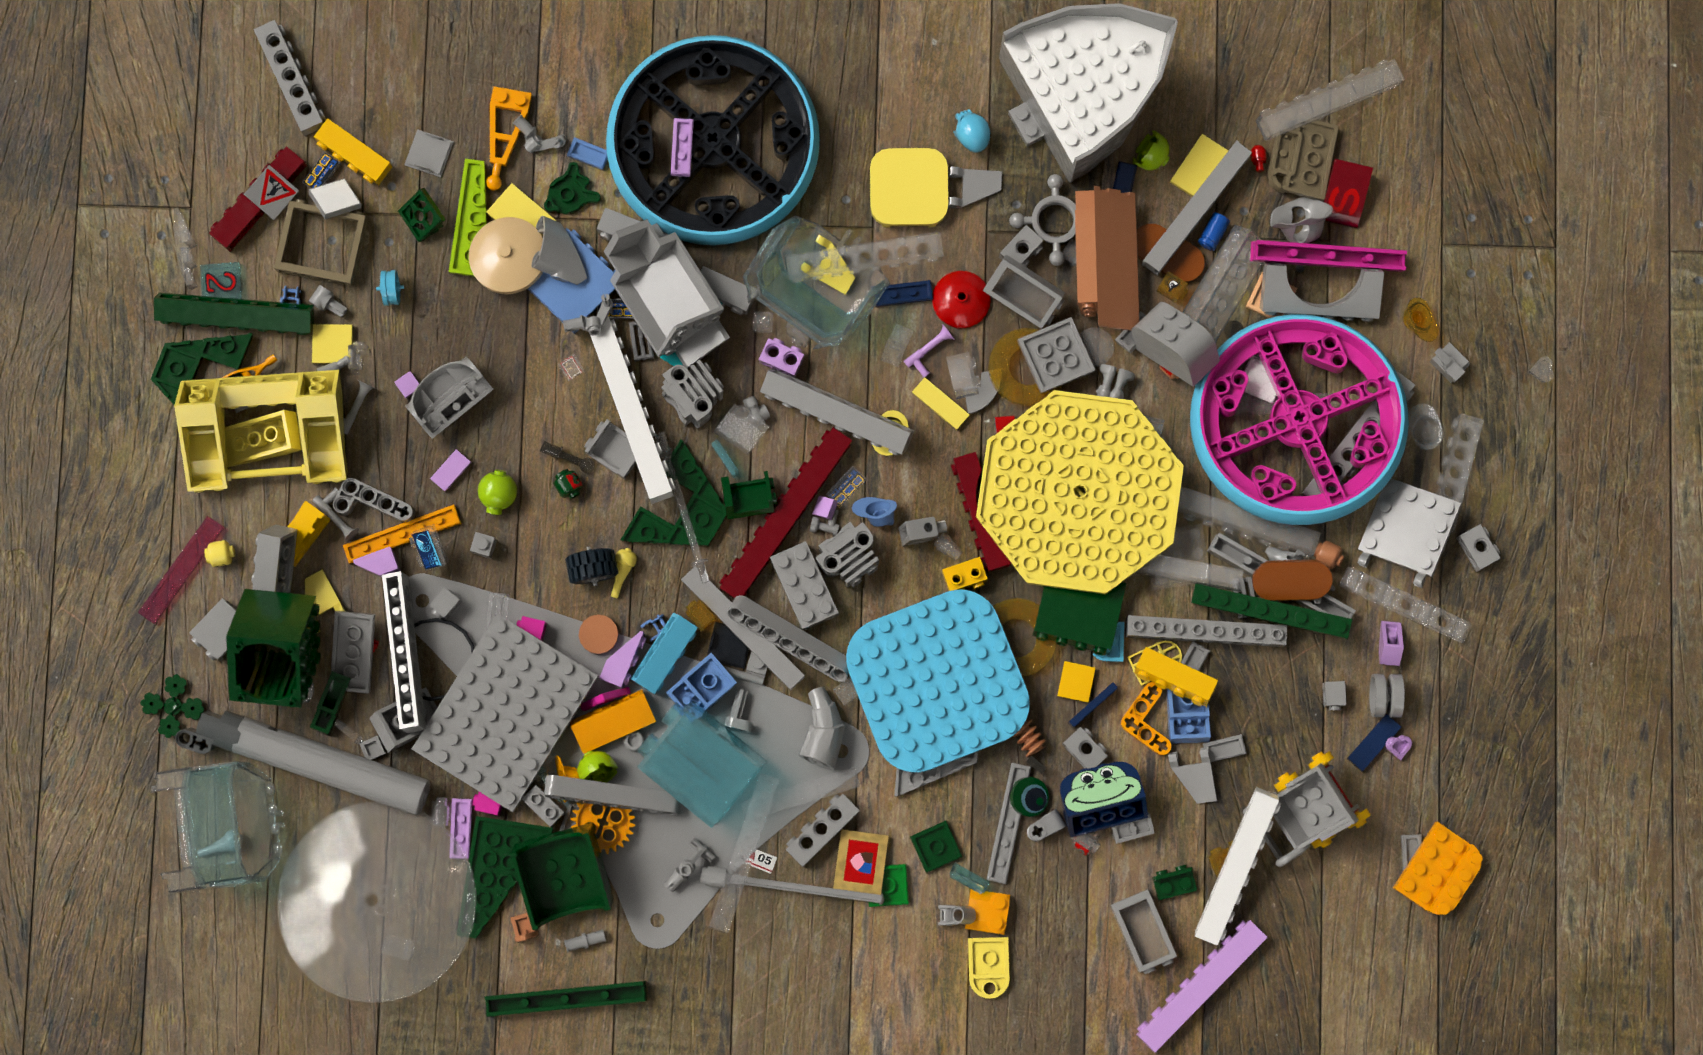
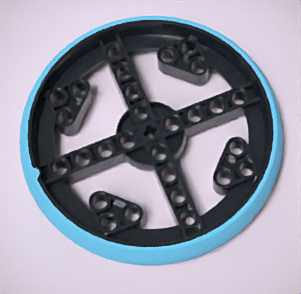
M716 35L698 36L672 43L653 53L639 64L623 83L614 100L609 115L606 135L609 167L613 179L628 205L643 220L648 219L651 225L657 223L663 232L667 234L676 232L680 240L701 245H723L741 242L753 238L778 224L793 210L806 192L816 169L820 144L819 124L814 105L805 86L792 69L779 57L759 45L739 38ZM711 57L713 60L707 64L703 62V59ZM730 66L743 69L756 76L723 113L710 111L700 115L662 84L664 80L686 69L687 81L692 85L727 83L731 78ZM720 69H725L727 74L720 76L717 72ZM693 71H698L700 75L696 78H692L690 76V73ZM761 80H768L769 84L761 86L759 82ZM658 87L660 90L658 93L652 94L650 89ZM772 90L776 93L786 110V113L778 111L772 116L774 154L782 160L790 156L787 167L779 182L740 150L742 135L739 126ZM749 94L757 96L753 101L747 100L746 97ZM647 99H650L673 120L674 118H680L679 114L681 112H687L689 116L685 119H693V127L696 124L703 125L701 131L693 129L692 170L690 177L671 176L670 171L654 190L648 185L639 169V166L643 169L652 167L655 160L651 125L644 120L637 122L640 111ZM671 99L674 101V104L666 106L664 104L665 101ZM736 108L744 110L741 115L733 113ZM780 118L786 121L785 124L781 126L777 125L775 122L777 119ZM724 122L731 124L728 129H722L720 126ZM641 128L649 130L645 135H641L638 132ZM792 131H798L800 133V136L798 138H793L790 136V133ZM716 137L717 142L712 141L710 143L709 138L714 139ZM629 142L636 144L633 149L626 148V144ZM780 145H785L788 149L785 152H779L777 148ZM725 149H731L733 151V153L730 156H725L722 154V152ZM697 151L705 152L702 158H697L695 154ZM642 155H649L650 159L643 162L640 160ZM741 161L747 163V166L743 169L737 167V164ZM727 165L765 197L760 202L739 212V200L733 195L701 197L697 199L694 205L697 215L681 211L670 205L702 167L716 169ZM754 174L762 176L759 181H754L751 177ZM673 179H677L680 182L675 187L670 186L669 183ZM769 186H774L777 190L775 193L770 194L766 189ZM659 194L667 196L664 201H658L656 197ZM733 202L736 204V207L733 210H729L726 208V205ZM702 204L709 206L705 212L699 211L698 208ZM715 217H722L724 219L721 224L713 222Z

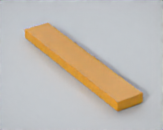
M451 505L409 522H404L344 544L343 548L349 564H352L354 559L387 547L396 548L414 541L412 534L428 530L430 535L459 525L461 521L455 505Z

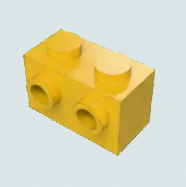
M980 557L942 569L948 591L965 590V588L973 586V589L984 586V582L987 581ZM976 572L978 576H973L971 573ZM957 578L959 582L955 583L952 579Z

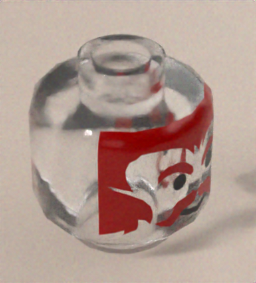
M1097 832L1071 838L1072 847L1085 856L1091 852L1095 854L1101 846L1099 843L1100 835Z

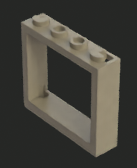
M296 199L295 202L289 201L274 269L279 273L353 287L367 229V217L360 211H352V213L348 212L335 216V218L358 222L346 274L285 263L284 258L295 210L322 215L315 204L309 205L306 201Z

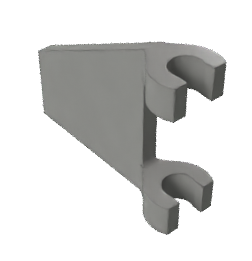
M950 167L949 178L962 177L963 184L962 199L950 197L948 199V208H962L1001 191L1002 171L963 169L960 167Z
M1209 747L1200 748L1202 763L1181 766L1179 765L1177 751L1169 752L1168 758L1172 770L1196 803L1217 801Z

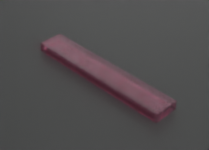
M209 516L205 518L138 611L140 615L156 624L205 556V548L208 547L209 543L215 542L224 529L223 526Z

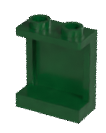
M764 471L765 478L733 484H730L729 476L721 477L728 520L774 512L773 504H777L775 492H771V489L775 488L773 477L769 478L768 471Z

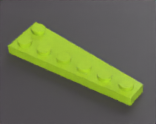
M465 159L449 274L475 277L469 264V249L477 232L487 224L485 161Z

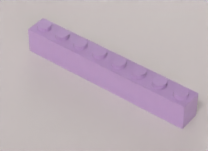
M1251 920L1240 922L1235 928L1237 932L1232 937L1228 935L1221 942L1223 946L1218 951L1214 949L1207 956L1209 960L1204 965L1201 963L1194 969L1195 975L1190 980L1186 978L1179 985L1181 989L1176 994L1172 992L1165 999L1167 1003L1162 1008L1159 1006L1152 1012L1153 1018L1148 1023L1144 1021L1137 1028L1139 1032L1136 1035L1153 1052H1156L1266 940L1267 936Z

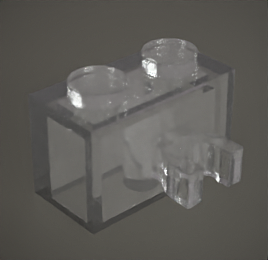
M969 352L946 357L956 400L979 394L978 387H981L979 375L975 376L973 371L977 369L974 357L970 358Z

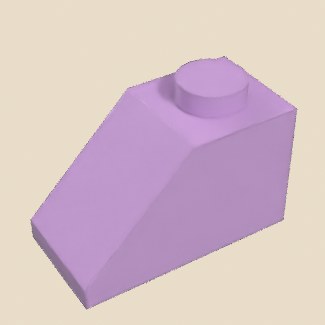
M391 547L353 560L356 566L380 577L384 574L401 571L394 550Z
M1381 621L1379 662L1389 666H1400L1404 649L1401 623Z

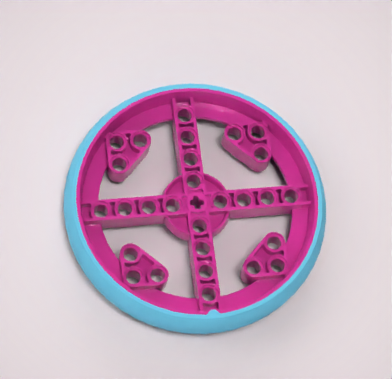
M1305 314L1283 315L1264 319L1249 325L1234 334L1217 349L1220 362L1195 386L1190 409V428L1194 448L1204 471L1217 489L1231 502L1252 515L1265 520L1290 525H1311L1346 516L1361 508L1385 487L1399 466L1405 450L1409 427L1408 407L1404 389L1396 370L1389 359L1371 340L1357 330L1332 319ZM1332 342L1335 347L1328 348L1325 346V343ZM1306 343L1302 352L1304 361L1332 373L1343 372L1348 359L1362 372L1367 380L1321 399L1311 392L1297 390L1278 345ZM1269 346L1273 351L1267 353L1262 348ZM1313 349L1317 354L1309 355L1307 350ZM1258 354L1278 397L1271 408L1269 420L1221 438L1219 411L1225 417L1235 415L1247 388L1248 375L1246 372L1237 369L1252 356ZM1339 359L1342 361L1343 364L1339 366L1335 365L1333 363V360ZM1278 364L1280 369L1273 370L1270 365ZM1241 378L1244 383L1238 385L1234 382V379ZM1285 381L1288 383V386L1280 387L1278 382ZM1222 385L1226 390L1219 392L1216 390V387ZM1372 386L1376 388L1377 392L1370 393L1367 388ZM1356 394L1359 399L1351 400L1349 395ZM1292 398L1296 401V404L1289 405L1286 400ZM1377 400L1380 427L1374 421L1364 423L1350 456L1352 466L1362 469L1352 479L1341 485L1320 439L1328 428L1330 418ZM1332 401H1337L1340 403L1341 406L1339 408H1334L1331 406L1330 403ZM1231 403L1234 408L1226 409L1223 405ZM1318 408L1322 411V414L1315 415L1312 410ZM1296 416L1303 418L1302 422L1296 421ZM1283 423L1286 426V428L1284 430L1277 429L1276 424ZM1372 429L1375 434L1369 436L1365 433V430ZM1264 430L1268 436L1260 437L1257 432ZM1304 433H1309L1312 436V439L1305 440L1303 439L1302 435ZM1247 438L1249 443L1246 445L1241 444L1239 439ZM1277 439L1287 446L1301 448L1321 494L1292 496L1296 488L1294 478L1262 465L1256 466L1252 470L1250 480L1237 468L1231 458ZM1228 445L1231 447V451L1224 452L1221 446ZM1379 446L1382 448L1383 452L1376 453L1374 452L1373 447ZM1317 451L1320 457L1313 458L1310 452ZM1362 454L1365 459L1358 461L1354 455ZM1324 468L1328 471V474L1325 476L1320 475L1318 470ZM1263 473L1265 479L1258 480L1255 474ZM1288 483L1292 489L1284 490L1281 485ZM1333 486L1336 492L1329 493L1326 487ZM1271 491L1273 496L1267 498L1263 495V492Z

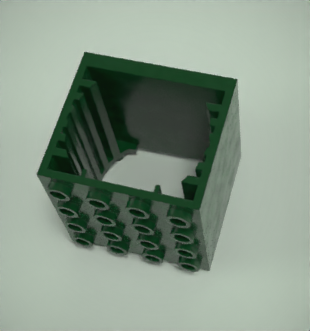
M244 589L226 635L229 701L302 707L303 701L308 698V688L312 687V676L316 675V664H320L321 653L318 652L320 636H317V632L320 629V620H317L320 605L316 604V596ZM255 644L277 646L284 649L286 654L282 652L275 653V650L267 652V647L262 645L261 651H256Z

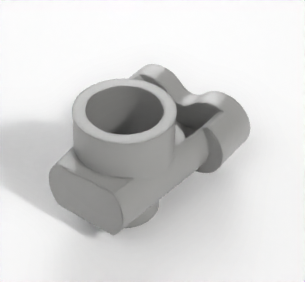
M755 395L743 400L745 407L749 411L747 418L750 424H755L757 427L766 423L765 420L770 418L764 404L758 406Z

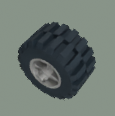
M589 546L586 547V551L571 554L565 559L569 582L572 584L593 583V586H597V582L611 579L618 574L615 552L610 548L591 549Z

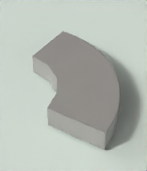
M1001 369L981 372V381L974 391L965 394L968 414L984 409L994 399L1001 382Z

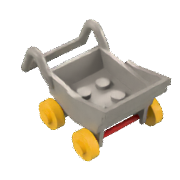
M1321 751L1311 757L1313 761L1308 764L1309 771L1298 776L1296 771L1290 775L1286 772L1278 777L1279 782L1274 785L1279 793L1273 792V794L1279 796L1281 806L1278 813L1273 814V817L1294 848L1293 851L1283 856L1269 832L1265 833L1263 838L1266 839L1265 842L1277 859V867H1282L1303 854L1310 847V843L1314 849L1319 846L1322 848L1327 847L1333 843L1331 839L1336 836V833L1347 827L1349 829L1354 826L1359 828L1366 824V819L1371 816L1367 808L1359 812V805L1353 806L1336 781L1330 771L1334 767L1328 763L1334 758L1330 751L1325 754ZM1247 807L1243 809V814H1245Z

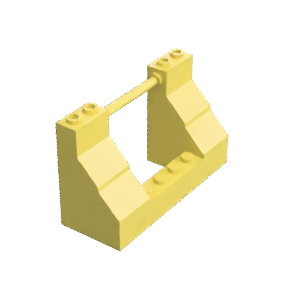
M339 370L186 380L180 382L174 407L188 492L222 491L228 488L229 481L241 478L302 474L306 476L307 483L313 484L327 481L338 483L347 479L343 396ZM296 404L304 459L302 467L232 472L231 469L228 470L226 461L225 407L235 409L239 406L253 408L258 405Z

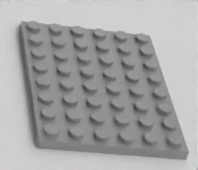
M496 614L427 723L426 729L422 731L415 742L412 750L514 813L599 676L501 615Z

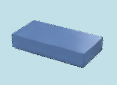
M575 137L567 153L568 157L600 170L604 169L608 160L607 150Z

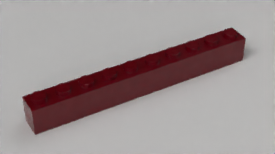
M834 427L830 431L827 429L821 438L823 442L819 447L815 446L810 453L812 457L809 462H804L798 470L801 473L797 479L793 477L787 486L789 490L785 495L783 493L777 500L778 506L774 512L766 515V523L763 527L759 526L753 534L755 536L754 540L751 543L749 541L742 549L744 554L740 559L736 558L731 565L732 571L730 574H725L720 580V590L733 599L736 596H745L770 561V557L776 553L852 445V440Z

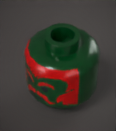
M568 469L555 475L553 482L562 498L569 497L573 499L580 494L579 490L583 486L576 472L573 470L569 471Z

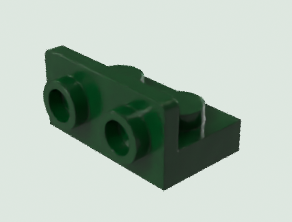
M1187 864L1175 867L1176 871L1168 873L1167 869L1156 872V876L1152 877L1158 901L1197 891L1192 872L1193 868H1187Z

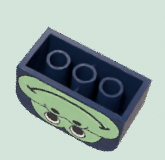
M1104 763L1097 767L1085 768L1069 774L1061 782L1060 795L1063 814L1071 838L1148 818L1146 795L1138 771L1129 763Z

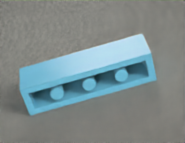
M673 613L630 679L653 694L656 691L658 692L663 687L665 677L674 670L676 660L685 653L687 643L691 642L696 636L698 627L682 616Z

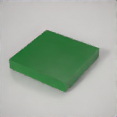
M906 864L885 865L881 893L884 895V902L882 905L869 902V907L909 904Z

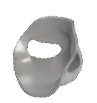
M1301 197L1275 208L1271 214L1270 225L1273 228H1280L1289 242L1310 243L1317 240L1323 233L1325 220L1331 215L1333 207L1317 199ZM1294 207H1302L1305 210L1306 218L1304 220L1292 223V209ZM1303 225L1302 230L1295 234L1296 226Z

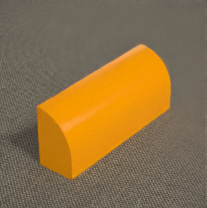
M641 689L571 720L570 726L582 753L585 754L655 723L656 720Z

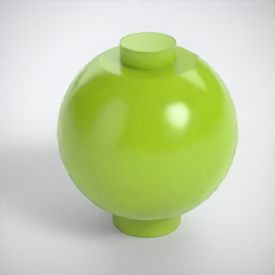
M496 469L494 472L485 475L479 482L478 497L481 503L487 507V513L501 515L502 510L511 506L516 499V483L504 470Z

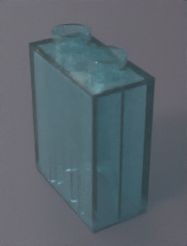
M693 701L685 705L684 708L676 702L661 720L668 728L660 739L652 733L638 749L637 752L644 759L637 768L709 827L713 828L726 815L767 763V760L696 702Z

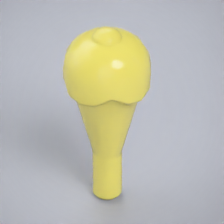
M630 548L618 550L615 554L618 574L615 576L611 597H619L624 580L632 567L636 565L637 556Z

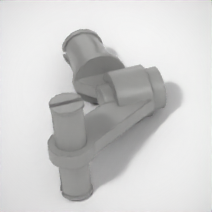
M522 114L513 122L525 135L526 143L524 147L530 153L562 147L567 140V137L564 138V134L542 140L537 135L536 127H533Z
M604 294L601 296L602 302L597 316L587 318L580 315L579 318L563 320L565 333L583 329V331H588L592 336L599 335L609 312L613 314L614 311L613 302L609 295L605 294L606 298Z
M696 838L691 841L690 845L698 853L692 860H684L679 868H675L674 874L664 883L666 888L673 883L669 888L671 892H674L683 880L686 881L688 876L694 872L695 862L701 855L709 863L716 857L707 850L708 847L706 845L703 846Z

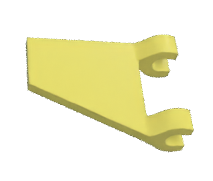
M819 235L815 242L827 248L816 268L803 262L800 269L846 295L855 277L832 242Z
M323 569L305 579V595L316 596V604L320 605L319 615L332 608L335 611H345Z

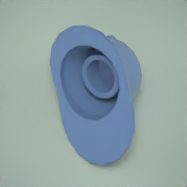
M866 497L853 503L852 511L858 516L867 518L870 524L875 527L892 526L894 524V511L897 508V503L893 500Z

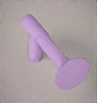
M942 324V330L934 339L921 349H918L903 362L908 368L914 364L924 378L930 372L921 363L920 359L942 341L954 338Z

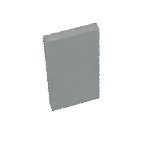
M335 611L331 672L333 671L351 678L347 692H371L376 614Z

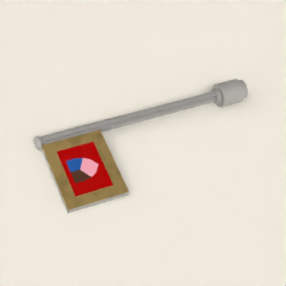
M841 829L833 888L730 875L727 872V868L714 866L702 868L701 883H704L705 886L725 888V884L729 885V883L880 903L882 905L884 895L881 893L889 836Z

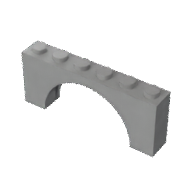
M1264 262L1260 309L1266 315H1276V312L1284 313V315H1323L1324 318L1334 319L1335 316H1342L1344 320H1354V317L1361 318L1363 321H1373V318L1379 319L1384 272L1381 269L1361 268L1357 283L1347 295L1335 302L1315 304L1301 299L1292 291L1287 279V266L1284 263Z

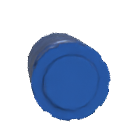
M1213 213L1198 243L1208 250L1215 251L1230 220L1219 213Z

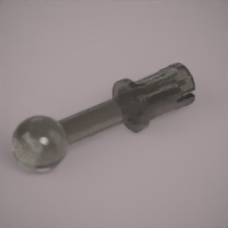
M546 441L543 442L540 452L556 458V461L558 458L579 466L580 470L584 473H591L594 470L595 463L591 458L581 459L562 451L563 446L558 447Z

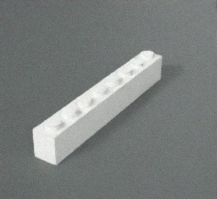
M1258 787L1255 788L1196 927L1195 937L1218 945L1220 940H1224L1227 933L1225 929L1227 922L1231 923L1235 914L1232 911L1234 905H1239L1242 898L1240 891L1243 886H1247L1250 879L1248 875L1250 868L1254 869L1258 858L1255 857L1257 851L1263 849L1266 841L1263 837L1272 828L1273 821H1271V818L1280 809L1281 803L1279 802L1278 795Z

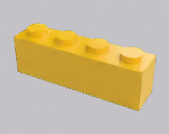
M328 118L314 135L317 141L316 145L324 151L330 150L336 160L339 162L344 160L348 163L347 167L355 173L361 172L364 175L363 178L370 184L375 182L377 185H380L392 169L389 161Z
M1145 647L1134 672L1137 674V677L1144 681L1150 680L1161 689L1167 688L1173 691L1176 696L1186 697L1195 705H1203L1207 707L1218 683L1217 679L1148 647Z

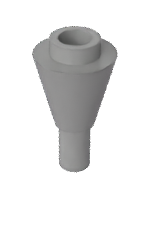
M346 355L337 362L317 368V371H340L351 360Z

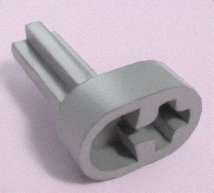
M737 689L730 717H726L724 727L751 734L753 723L741 719L748 695L747 691Z

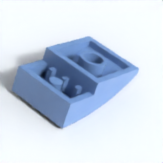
M710 653L671 687L666 694L690 722L694 723L733 688L737 682L716 657Z
M1167 689L1168 729L1171 744L1209 742L1211 738L1209 703L1207 707L1203 705L1198 706L1192 703L1190 699L1178 697L1173 691Z

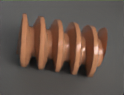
M1032 719L1026 720L1021 729L1013 736L1014 738L1020 737L1017 744L1024 743L1022 751L1029 750L1026 754L1027 758L1045 748L1042 745L1046 741L1045 739L1038 740L1041 733H1034L1037 726H1029L1033 721Z

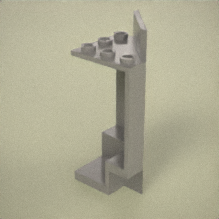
M648 219L615 231L604 250V253L616 270L610 281L658 357L664 354L668 356L675 352L683 366L688 369L730 338L719 321L720 315L724 310L723 306L676 232L665 236L657 223L651 225Z

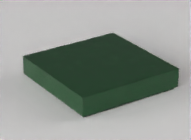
M946 820L910 836L926 873L962 857Z

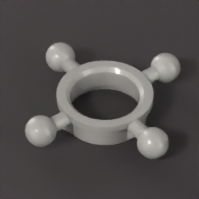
M1053 174L1047 181L1048 186L1051 188L1052 196L1042 199L1034 208L1032 216L1024 217L1021 213H1014L1011 215L1009 222L1014 228H1021L1024 224H1032L1038 236L1044 241L1053 244V252L1049 256V261L1052 265L1059 266L1065 260V256L1061 252L1060 243L1069 241L1076 234V205L1070 199L1059 196V188L1063 185V179L1060 175ZM1050 205H1060L1068 209L1073 218L1071 230L1059 237L1046 234L1039 225V215L1044 208Z

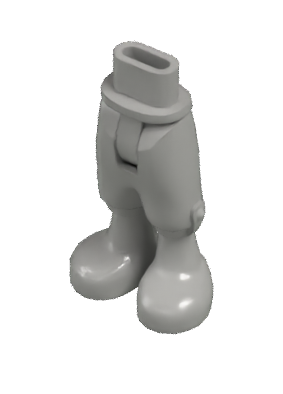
M1101 364L1099 371L1103 373V384L1096 390L1097 396L1124 399V392L1122 390L1128 381L1134 380L1135 374L1119 369L1115 387L1111 391V383L1117 368Z

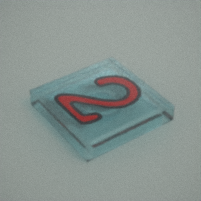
M240 262L200 265L202 296L242 299Z

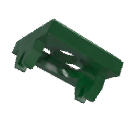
M425 188L419 189L398 210L418 242H423L429 235L437 233L439 228L444 227L442 223L446 219ZM420 201L426 203V206L424 208L418 207V205L421 203ZM418 210L423 213L422 221L417 218ZM429 211L433 214L431 225L427 220V213ZM422 223L425 230L418 228L416 224Z

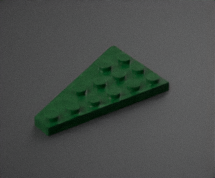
M476 816L457 936L477 938L518 882L510 856L514 844L551 834L554 828Z

